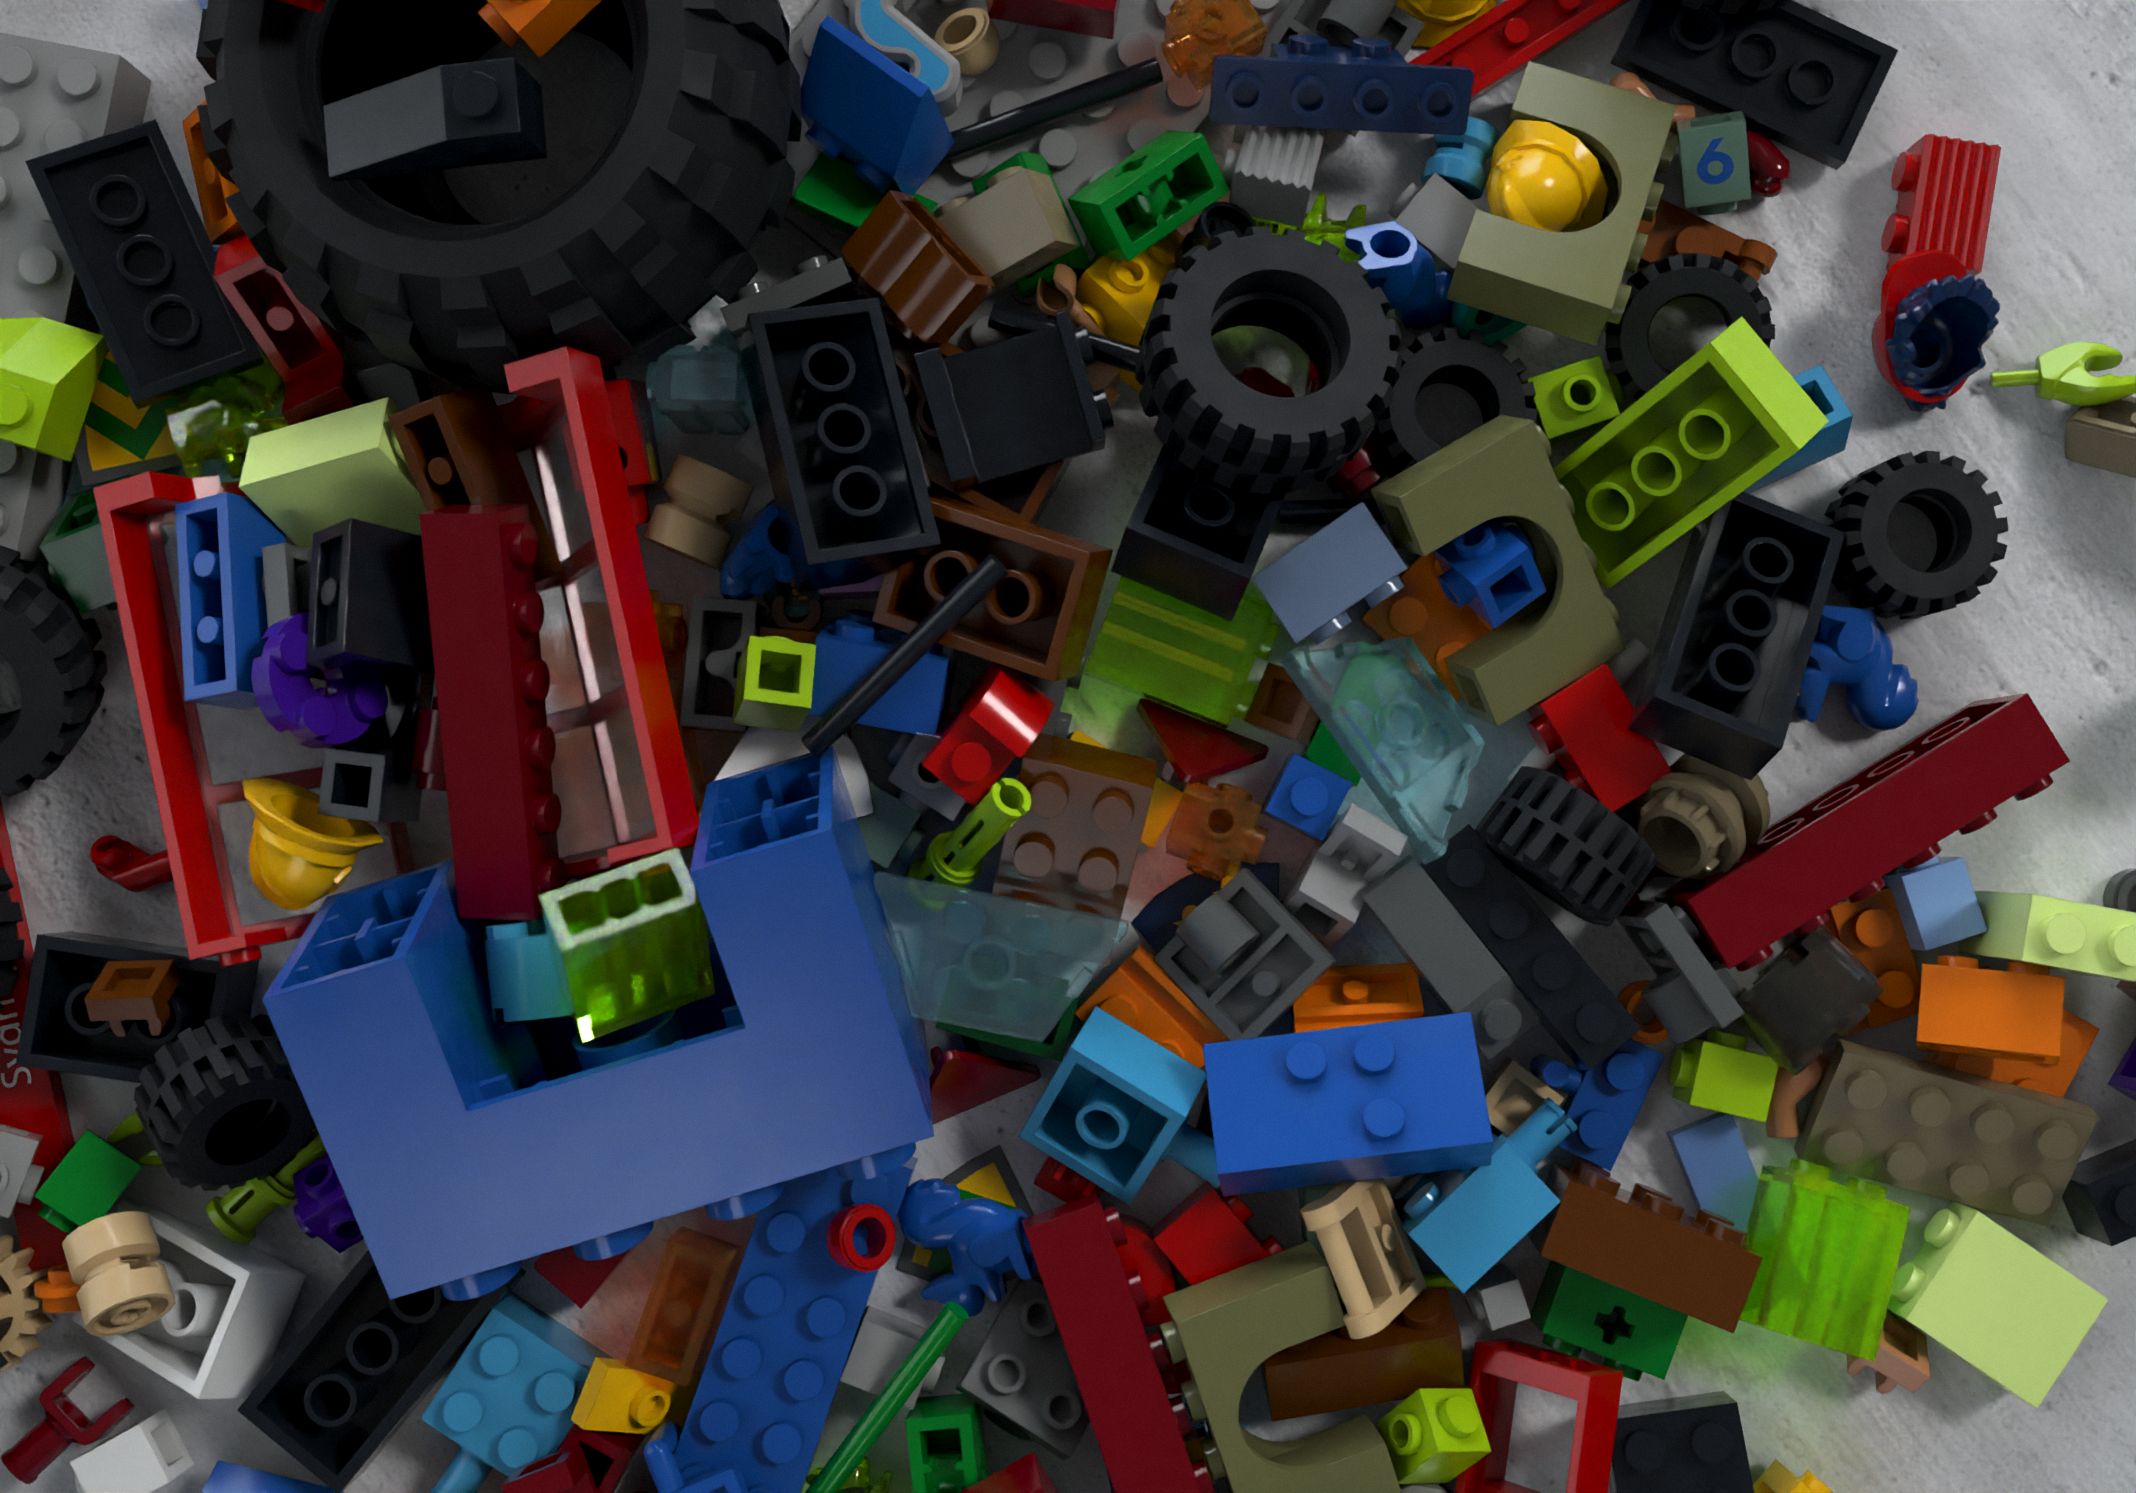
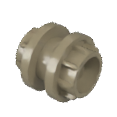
M1683 754L1669 766L1673 773L1665 774L1650 785V790L1638 797L1635 806V822L1637 833L1648 843L1657 859L1656 867L1684 880L1689 878L1705 880L1704 878L1721 871L1724 873L1728 872L1739 861L1743 852L1752 848L1765 834L1770 822L1768 792L1764 788L1758 774L1752 780H1749L1688 754Z

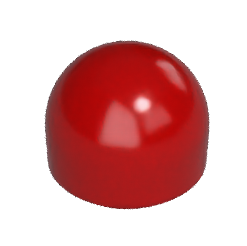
M848 1205L839 1210L828 1224L826 1230L828 1252L838 1265L847 1270L859 1272L877 1270L889 1260L894 1250L896 1233L893 1221L889 1214L877 1205ZM858 1223L863 1224L868 1230V1239L866 1241L868 1253L862 1256L856 1252L853 1245V1232Z

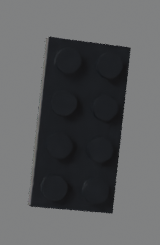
M1681 0L1639 1L1610 64L1627 72H1634L1642 79L1716 114L1742 111L1746 120V128L1762 132L1769 139L1835 170L1839 169L1846 162L1898 52L1897 49L1793 0L1781 2L1777 0L1772 8L1756 12H1748L1746 5H1743L1737 14L1714 13V6L1702 4L1700 9L1696 10L1681 5Z
M156 119L25 161L137 409L265 364L253 335L214 279L216 252Z

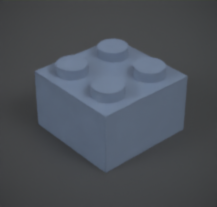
M1362 501L1251 578L1295 643L1310 636L1315 644L1318 645L1352 622L1346 613L1349 608L1365 598L1372 609L1406 586L1400 574L1409 569L1410 566L1398 548L1395 547L1392 539L1368 504Z

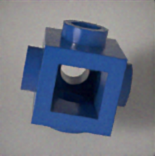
M1494 518L1487 520L1434 551L1443 571V574L1437 577V581L1447 598L1458 609L1467 604L1493 629L1546 592L1533 559L1535 555L1533 547L1523 532L1513 524L1505 528Z

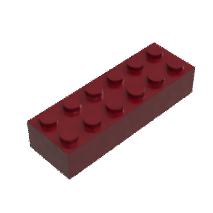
M2028 693L1974 701L1770 825L1762 838L1748 851L1743 852L1739 861L1728 872L1724 873L1721 871L1704 878L1705 880L1682 879L1654 896L1656 902L1667 903L1670 909L1674 906L1680 907L1689 916L1701 936L1695 941V944L1709 963L1715 959L1725 968L1731 969L1735 966L1739 972L1745 971L1768 959L1773 954L1770 944L1791 932L1794 937H1800L1825 924L1830 919L1826 910L1847 898L1850 903H1855L1878 892L1886 885L1882 876L1903 864L1905 869H1910L1935 857L1942 850L1938 842L1958 830L1961 835H1965L1986 826L1997 818L1998 815L1994 808L2013 796L2017 801H2021L2045 790L2054 782L2050 773L2067 764L2070 760Z

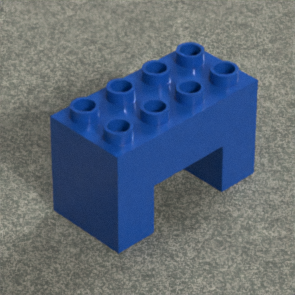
M831 746L821 757H817L810 752L707 783L690 874L713 937L675 948L670 955L626 967L630 1004L599 1011L598 1004L589 1005V1009L578 1011L576 1015L504 1022V1019L493 1021L484 944L485 938L477 919L459 918L453 859L326 897L262 998V1001L390 1300L438 1285L444 1297L449 1300L462 1301L477 1298L498 1289L510 1281L520 1270L522 1260L571 1245L575 1255L582 1260L594 1261L610 1258L633 1248L643 1241L652 1231L653 1221L701 1206H704L707 1215L715 1220L726 1221L743 1218L761 1211L776 1201L784 1191V1181L836 1166L838 1174L844 1179L854 1181L873 1179L888 1174L904 1165L916 1151L915 1142L934 1137L925 1023L834 746Z

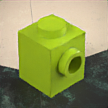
M1600 355L1528 378L1523 382L1525 384L1533 381L1536 396L1529 401V408L1537 409L1535 424L1546 434L1550 445L1603 428L1620 414L1618 406L1622 404L1623 398L1618 378L1614 375L1612 369L1605 370Z
M749 636L738 661L732 724L798 732L811 709L816 645L795 642L779 636Z
M1709 1028L1707 1040L1694 1037L1685 1041L1684 1047L1677 1048L1674 1052L1669 1068V1083L1671 1086H1675L1672 1097L1689 1105L1766 1123L1780 1059L1746 1050L1748 1037Z
M1419 1388L1377 1421L1399 1484L1449 1483L1457 1475L1491 1452L1472 1388Z

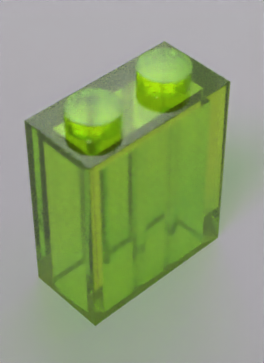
M1121 576L1084 674L1226 729L1230 726L1233 716L1242 720L1245 719L1258 686L1247 681L1256 657L1265 661L1268 660L1281 625L1270 622L1274 610L1269 603L1247 594L1243 595L1231 622Z
M678 847L538 895L559 987L582 1043L715 994L705 914L692 877Z
M1791 1158L1789 1169L1763 1165L1746 1233L1748 1237L1745 1242L1763 1259L1739 1321L1833 1351L1875 1362L1911 1207L1885 1199L1888 1188L1876 1183L1852 1177L1847 1178L1846 1186L1829 1181L1831 1169L1808 1161Z

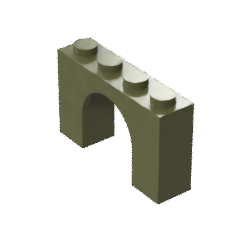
M1529 61L1504 133L1515 119L1550 122L1579 138L1598 159L1607 183L1608 193L1604 208L1606 218L1600 223L1584 230L1552 232L1476 209L1459 255L1446 299L1596 346L1606 322L1618 325L1627 305L1632 286L1620 282L1624 270L1632 273L1636 272L1648 239L1647 234L1637 232L1640 220L1651 223L1664 189V184L1654 182L1653 180L1656 170L1667 173L1679 142V135L1669 132L1677 105Z
M1499 415L1371 489L1396 548L1426 556L1479 524L1501 516L1510 518L1532 545L1535 553L1533 559L1546 592L1497 628L1444 659L1467 713L1496 726H1500L1626 650L1617 629L1620 625L1619 614L1609 598L1603 595L1595 575V571L1598 569L1597 559L1590 546L1580 538L1572 515L1575 513L1572 497L1567 489L1558 482L1549 461L1552 450L1546 434L1533 420L1507 415Z
M1311 1241L1304 1242L1163 1296L1170 1321L1160 1324V1330L1173 1364L1183 1360L1185 1362L1190 1380L1180 1383V1388L1193 1422L1205 1420L1210 1438L1199 1443L1214 1481L1224 1477L1229 1493H1402L1386 1443L1367 1414L1305 1438L1285 1442L1259 1438L1246 1431L1239 1424V1403L1242 1391L1252 1373L1262 1362L1281 1350L1345 1326L1344 1314L1329 1267Z

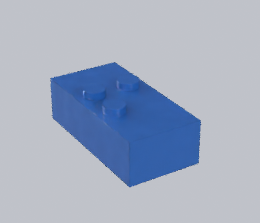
M1471 1012L1203 1044L1217 1175L1223 1196L1491 1165L1493 1138Z

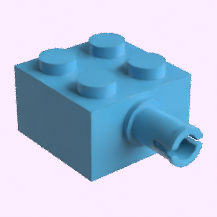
M1096 1006L1062 1060L1018 1137L1129 1205L1158 1160L1164 1162L1167 1157L1208 1181L1214 1188L1217 1189L1220 1185L1213 1138L1187 1123L1190 1118L1187 1115L1206 1079V1072Z
M1549 1097L1508 1138L1504 1134L1498 1137L1492 1133L1491 1165L1431 1172L1427 1177L1423 1173L1416 1174L1398 1190L1394 1197L1398 1202L1395 1207L1402 1222V1228L1463 1294L1561 1202L1536 1175L1539 1171L1535 1166L1571 1132L1574 1133L1578 1127L1570 1117L1564 1115L1565 1112Z
M511 1292L491 1309L421 1417V1420L460 1446L438 1483L433 1486L430 1493H477L493 1467L510 1477L519 1466L559 1451L574 1424L571 1416L595 1357L614 1358L514 1292Z

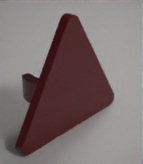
M1141 698L1137 704L1136 710L1166 756L1161 770V780L1169 783L1175 771L1183 782L1194 783L1192 792L1198 795L1206 789L1209 778L1264 760L1269 752V748L1260 742L1149 699Z
M963 1035L962 1039L966 1046V1052L949 1050L943 1053L939 1046L931 1048V1061L935 1066L929 1078L933 1125L1039 1080L1041 1073L1038 1066L984 1056L977 1041L974 1038Z

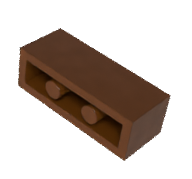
M481 384L438 395L388 416L427 512L449 505L528 504L529 520L535 527L538 536V553L533 563L535 583L564 572L489 386Z
M1446 1287L1423 1290L1387 1327L1376 1334L1361 1339H1351L1345 1325L1281 1350L1260 1364L1272 1422L1404 1400L1419 1388H1464L1461 1333ZM1341 1304L1343 1314L1345 1315L1347 1313L1344 1304Z

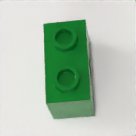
M1167 130L1067 198L1095 253L1129 262L1230 192V189L1202 133Z
M1553 1260L1549 1262L1530 1313L1531 1322L1542 1333H1545L1542 1340L1544 1344L1573 1357H1579L1582 1348L1604 1356L1603 1366L1623 1371L1624 1377L1635 1381H1640L1643 1372L1663 1380L1665 1379L1688 1315ZM1612 1311H1615L1618 1314L1615 1324L1603 1322L1599 1326L1595 1322L1598 1312L1610 1315Z
M963 1394L918 1397L914 1408L910 1409L905 1419L913 1493H960L989 1477L981 1406Z

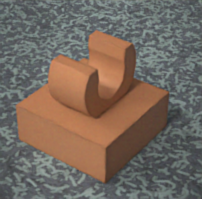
M1870 1303L1855 1318L1857 1342L1847 1351V1373L1854 1377L1860 1373L1862 1368L1870 1366L1877 1371L1875 1373L1876 1391L1886 1394L1899 1384L1915 1393L1930 1378L1926 1335L1875 1304Z

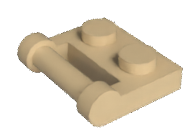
M1384 1178L1339 1183L1321 1199L1315 1200L1300 1209L1307 1230L1316 1232L1346 1307L1347 1313L1343 1316V1320L1351 1339L1365 1338L1383 1330L1427 1287L1406 1232L1401 1226L1402 1222Z

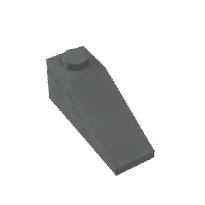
M1407 855L1359 893L1360 897L1446 1014L1471 1012L1477 1049L1488 1060H1491L1540 1021L1506 971L1412 855Z

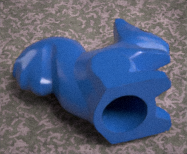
M1396 221L1346 230L1345 245L1348 249L1359 255L1358 263L1369 272L1368 285L1371 289L1380 287L1391 305L1390 310L1394 309L1395 316L1401 323L1408 328L1420 330L1438 325L1451 316L1454 301L1446 299L1452 280V274L1450 271L1443 269L1435 271L1434 259L1425 248L1417 244V239L1412 232Z
M775 498L767 503L751 519L735 551L729 555L720 567L719 586L720 593L724 599L747 600L754 596L760 597L775 586L778 581L789 583L794 578Z
M1824 605L1795 703L1798 717L1811 723L1815 722L1820 714L1828 686L1836 685L1846 687L1847 708L1854 721L1864 729L1883 732L1894 730L1904 725L1917 709L1919 702L1917 698L1918 683L1917 680L1910 677L1906 665L1893 664L1892 643L1883 626L1877 620L1876 610Z
M941 1178L920 1179L908 1186L898 1214L903 1235L912 1244L926 1250L948 1248L953 1270L936 1277L921 1291L920 1294L923 1299L937 1300L944 1306L948 1301H953L963 1307L969 1317H972L982 1311L985 1304V1294L993 1303H998L1002 1300L1001 1296L1008 1293L1004 1272L1014 1270L1021 1280L1029 1281L1034 1279L1033 1271H1037L1038 1267L1022 1223L1023 1219L1029 1218L1028 1214L1023 1210L1008 1209L1000 1203L982 1197L962 1200L958 1187L956 1185L944 1184Z

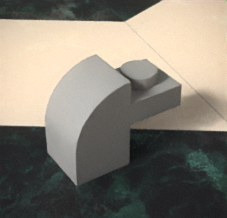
M1351 803L1341 816L1336 814L1324 840H1316L1292 881L1282 904L1322 945L1331 949L1355 924L1365 903L1359 893L1377 880L1400 856L1408 836L1390 826L1379 815L1367 812Z

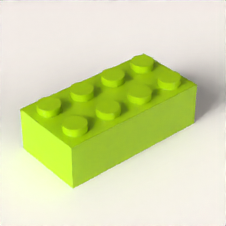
M1741 316L1553 467L1558 482L1567 489L1574 502L1575 513L1572 515L1580 538L1590 546L1597 559L1598 569L1595 571V575L1608 590L1798 452L1829 420Z

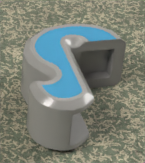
M849 0L850 31L927 85L935 98L943 118L952 115L958 109L963 95L960 62L906 18L921 0Z

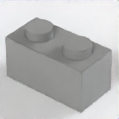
M1503 1263L1491 1267L1464 1293L1470 1312H1474L1477 1320H1483L1492 1331L1531 1318L1519 1278Z

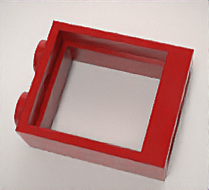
M1511 1338L1475 1342L1469 1388H1472L1491 1452L1457 1475L1455 1493H1541L1505 1480L1518 1382L1578 1401L1566 1493H1608L1623 1371Z

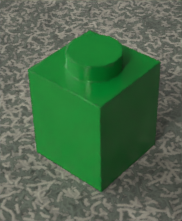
M87 1128L35 1193L34 1197L45 1203L37 1214L60 1230L70 1234L78 1225L82 1226L94 1219L105 1216L143 1165Z

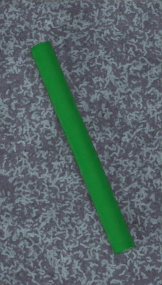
M953 1301L946 1303L805 1493H838L968 1320L969 1315L963 1307Z

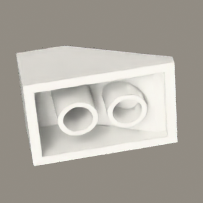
M121 1199L116 1213L139 1211L150 1215L160 1247V1255L156 1261L164 1264L176 1304L160 1319L142 1328L123 1334L98 1337L197 1399L248 1398L267 1373L306 1275L262 1250L249 1245L238 1244L224 1235L132 1199ZM81 1310L75 1311L71 1320L86 1329Z

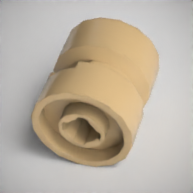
M678 454L663 486L670 496L667 503L655 505L642 537L680 556L719 570L733 539L726 527L729 522L741 520L754 488L743 480L716 467Z
M139 1211L109 1214L78 1227L67 1235L63 1241L62 1246L72 1282L81 1286L76 1295L88 1334L93 1336H113L142 1328L160 1319L176 1304L164 1264L156 1261L160 1255V1247L150 1215Z

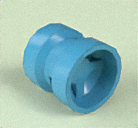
M1468 116L1467 129L1463 135L1434 134L1433 138L1437 149L1435 155L1430 157L1425 163L1421 177L1422 184L1425 185L1431 176L1437 173L1467 199L1480 198L1487 181L1484 165L1486 159L1490 158L1493 154V148L1500 137L1499 131L1486 121Z

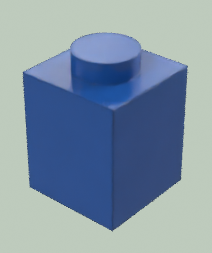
M1293 753L1286 756L1259 812L1313 840H1324L1352 782Z

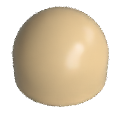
M965 8L955 12L940 25L934 37V41L960 62L961 75L964 76L979 75L988 70L996 61L1000 50L998 30L987 12L981 8Z

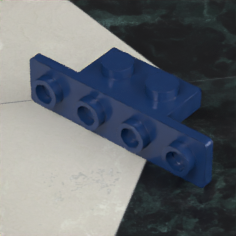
M1292 35L1289 36L1288 44L1271 43L1270 57L1216 55L1213 59L1209 118L1215 124L1439 135H1463L1467 129L1474 73L1471 69L1458 66L1408 64L1398 50L1391 49L1392 43L1387 40L1356 38L1353 40L1352 47L1327 46L1328 40L1324 37Z

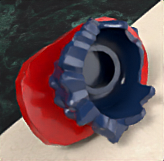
M1924 250L1907 255L1891 265L1882 282L1881 314L1877 317L1872 329V348L1875 362L1881 375L1889 385L1904 396V400L1911 411L1921 412L1924 408L1933 410L1936 407L1944 410L1946 400L1963 386L1970 375L1986 365L1982 345L1990 338L1994 328L1999 323L1995 315L2000 310V303L1993 297L1992 290L1986 286L1984 279L1978 278L1975 281L1974 275L1967 274L1965 266L1955 255L1940 250Z

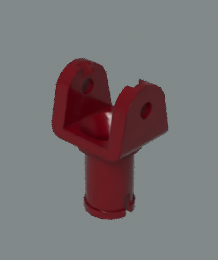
M87 1356L76 1361L43 1390L39 1400L44 1407L45 1416L11 1449L6 1450L1 1455V1460L5 1467L20 1481L26 1484L33 1483L38 1478V1475L73 1442L88 1445L105 1438L135 1408V1405L126 1397L117 1402L93 1423L69 1399L67 1395L96 1366Z

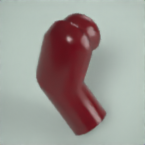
M1747 130L1749 168L1753 170L1750 176L1751 191L1760 196L1775 197L1782 192L1784 179L1790 178V161L1764 133Z

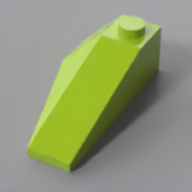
M44 317L0 318V441L71 462L108 349L103 335Z

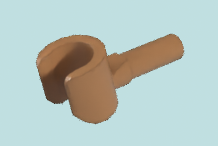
M1065 264L1055 265L1053 280L1058 289L1050 287L1042 277L1039 278L1036 299L1041 311L1047 315L1055 316V313L1068 310L1071 321L1077 328L1085 326L1087 331L1106 336L1086 314L1083 306L1076 300L1077 276L1072 268Z

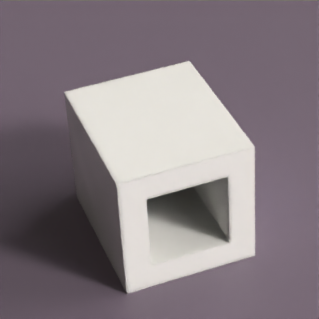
M165 1408L96 1445L69 1462L76 1474L75 1485L78 1493H151L194 1465Z

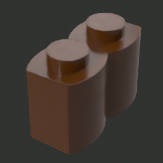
M889 190L841 248V252L852 266L849 270L852 280L871 296L879 297L882 295L894 312L891 316L894 326L905 337L915 343L920 344L924 341L925 343L946 344L995 287L992 279L975 259L951 238L944 226L922 203L908 193Z

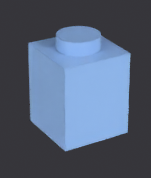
M1936 855L1927 862L1910 869H1905L1903 864H1901L1899 869L1882 876L1886 883L1884 887H1890L1910 949L1928 951L1987 932L1963 857H1939Z

